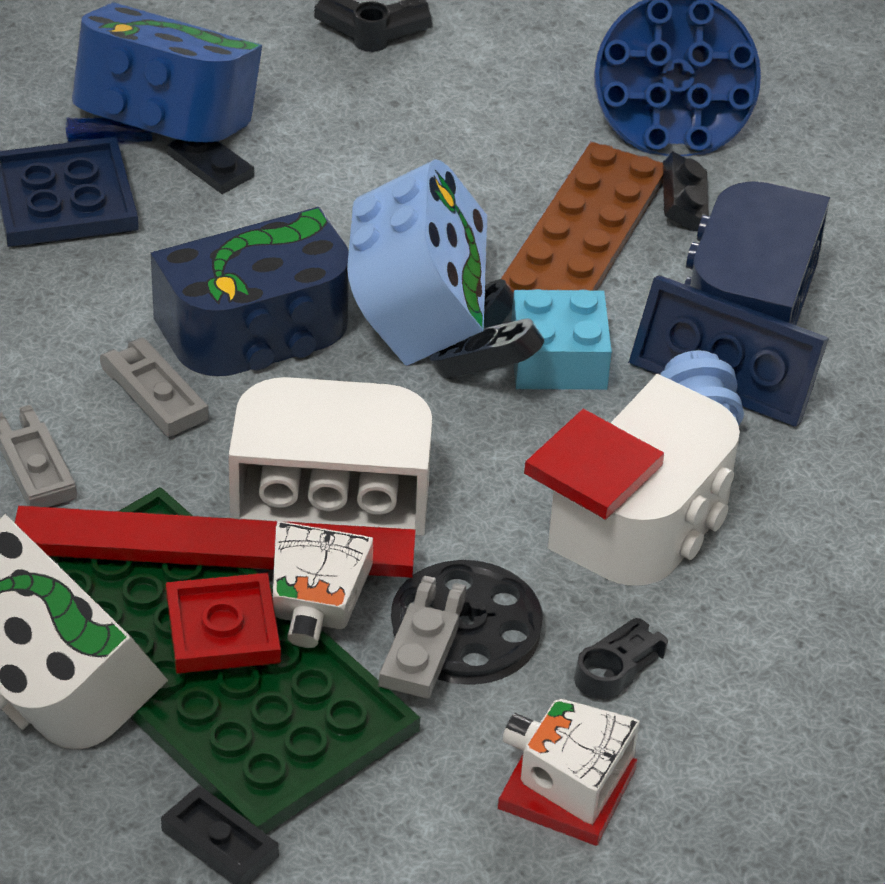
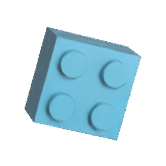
M514 290L511 322L529 318L544 337V344L538 352L530 358L514 364L516 389L607 390L612 350L605 292L589 290Z

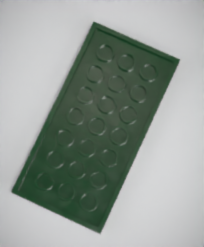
M161 487L118 511L193 516ZM49 556L131 636L167 678L168 681L130 718L201 787L266 834L420 731V716L389 689L379 687V680L322 629L316 647H300L292 644L287 638L291 621L279 619L276 616L281 648V663L176 673L166 597V582L258 574L253 568ZM270 584L271 595H272V601H273V586Z

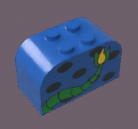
M112 2L85 14L81 18L72 102L78 108L91 114L171 138L192 142L220 141L245 128L251 121L262 45Z

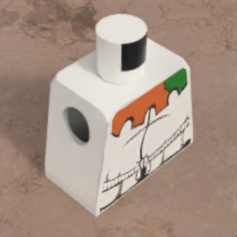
M277 521L273 605L277 618L291 621L287 638L292 644L305 648L316 647L322 626L335 629H343L347 626L372 567L373 537Z
M559 699L553 702L540 723L514 713L506 725L503 742L524 751L521 780L527 787L584 822L593 825L635 755L640 721L632 717Z

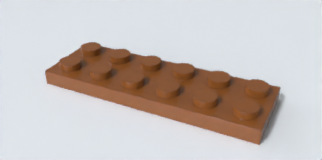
M590 142L501 279L507 282L513 293L514 290L534 289L597 291L663 184V163L646 156H638L618 150L609 145Z

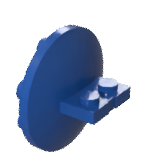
M642 0L621 14L605 34L596 56L594 68V87L597 101L610 127L623 141L634 148L649 154L664 156L669 154L656 152V150H661L667 144H685L692 151H700L681 155L692 156L708 154L728 143L749 120L758 99L761 82L759 56L751 35L743 23L730 10L714 0Z

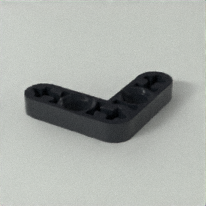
M498 279L485 285L484 331L430 355L431 362L443 378H453L519 363L533 356L543 346L544 337L531 319H521L502 324L512 310L514 294L505 280Z

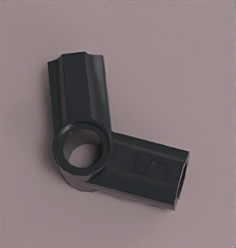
M319 0L314 7L315 19L352 37L355 47L365 52L381 51L388 46L391 40L432 28V15L426 0H403L389 5L375 1L359 3L355 0Z

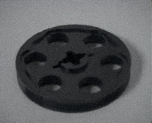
M453 560L428 566L415 573L413 578H408L399 588L393 599L391 622L395 639L406 614V606L415 601L417 589L423 576L436 578V595L430 606L441 611H445L450 591L445 586V583L453 579H461L471 585L466 591L460 616H469L470 621L474 623L466 625L459 616L458 631L438 677V680L474 685L503 679L521 669L534 655L539 644L542 628V609L536 594L519 576L491 563L475 560ZM500 593H507L516 597L518 601L511 605H500L494 602L492 597ZM516 630L524 633L527 638L515 643L503 639L501 634L506 631ZM476 653L485 656L489 661L480 666H472L465 663L462 658L468 654Z

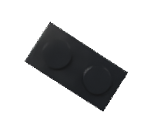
M176 139L167 144V155L222 195L255 177L254 166L219 141L192 142Z
M674 151L663 161L664 216L692 231H698L703 215L709 216L707 170L696 160L685 158Z
M200 785L161 817V831L232 884H249L279 857V843Z

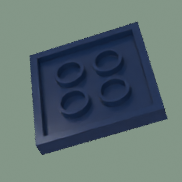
M117 137L0 151V214L7 246L139 230L138 214Z

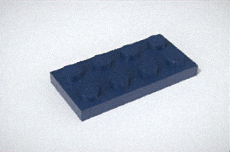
M658 275L653 278L628 363L661 375V372L665 370L666 364L679 354L696 350L717 354L719 360L731 365L735 371L737 390L735 393L740 397L743 407L797 427L803 420L829 338Z

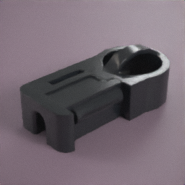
M640 618L630 620L596 644L582 650L579 654L574 674L576 687L591 698L611 699L618 696L624 688L633 683L636 673L657 660L658 656L662 659L664 658L668 638L660 632L654 634L649 632L650 625ZM601 667L607 669L603 674L605 678L592 674L587 668Z

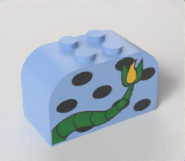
M437 159L357 197L353 203L347 264L350 287L366 320L405 366L484 331L487 214L455 173L444 162Z

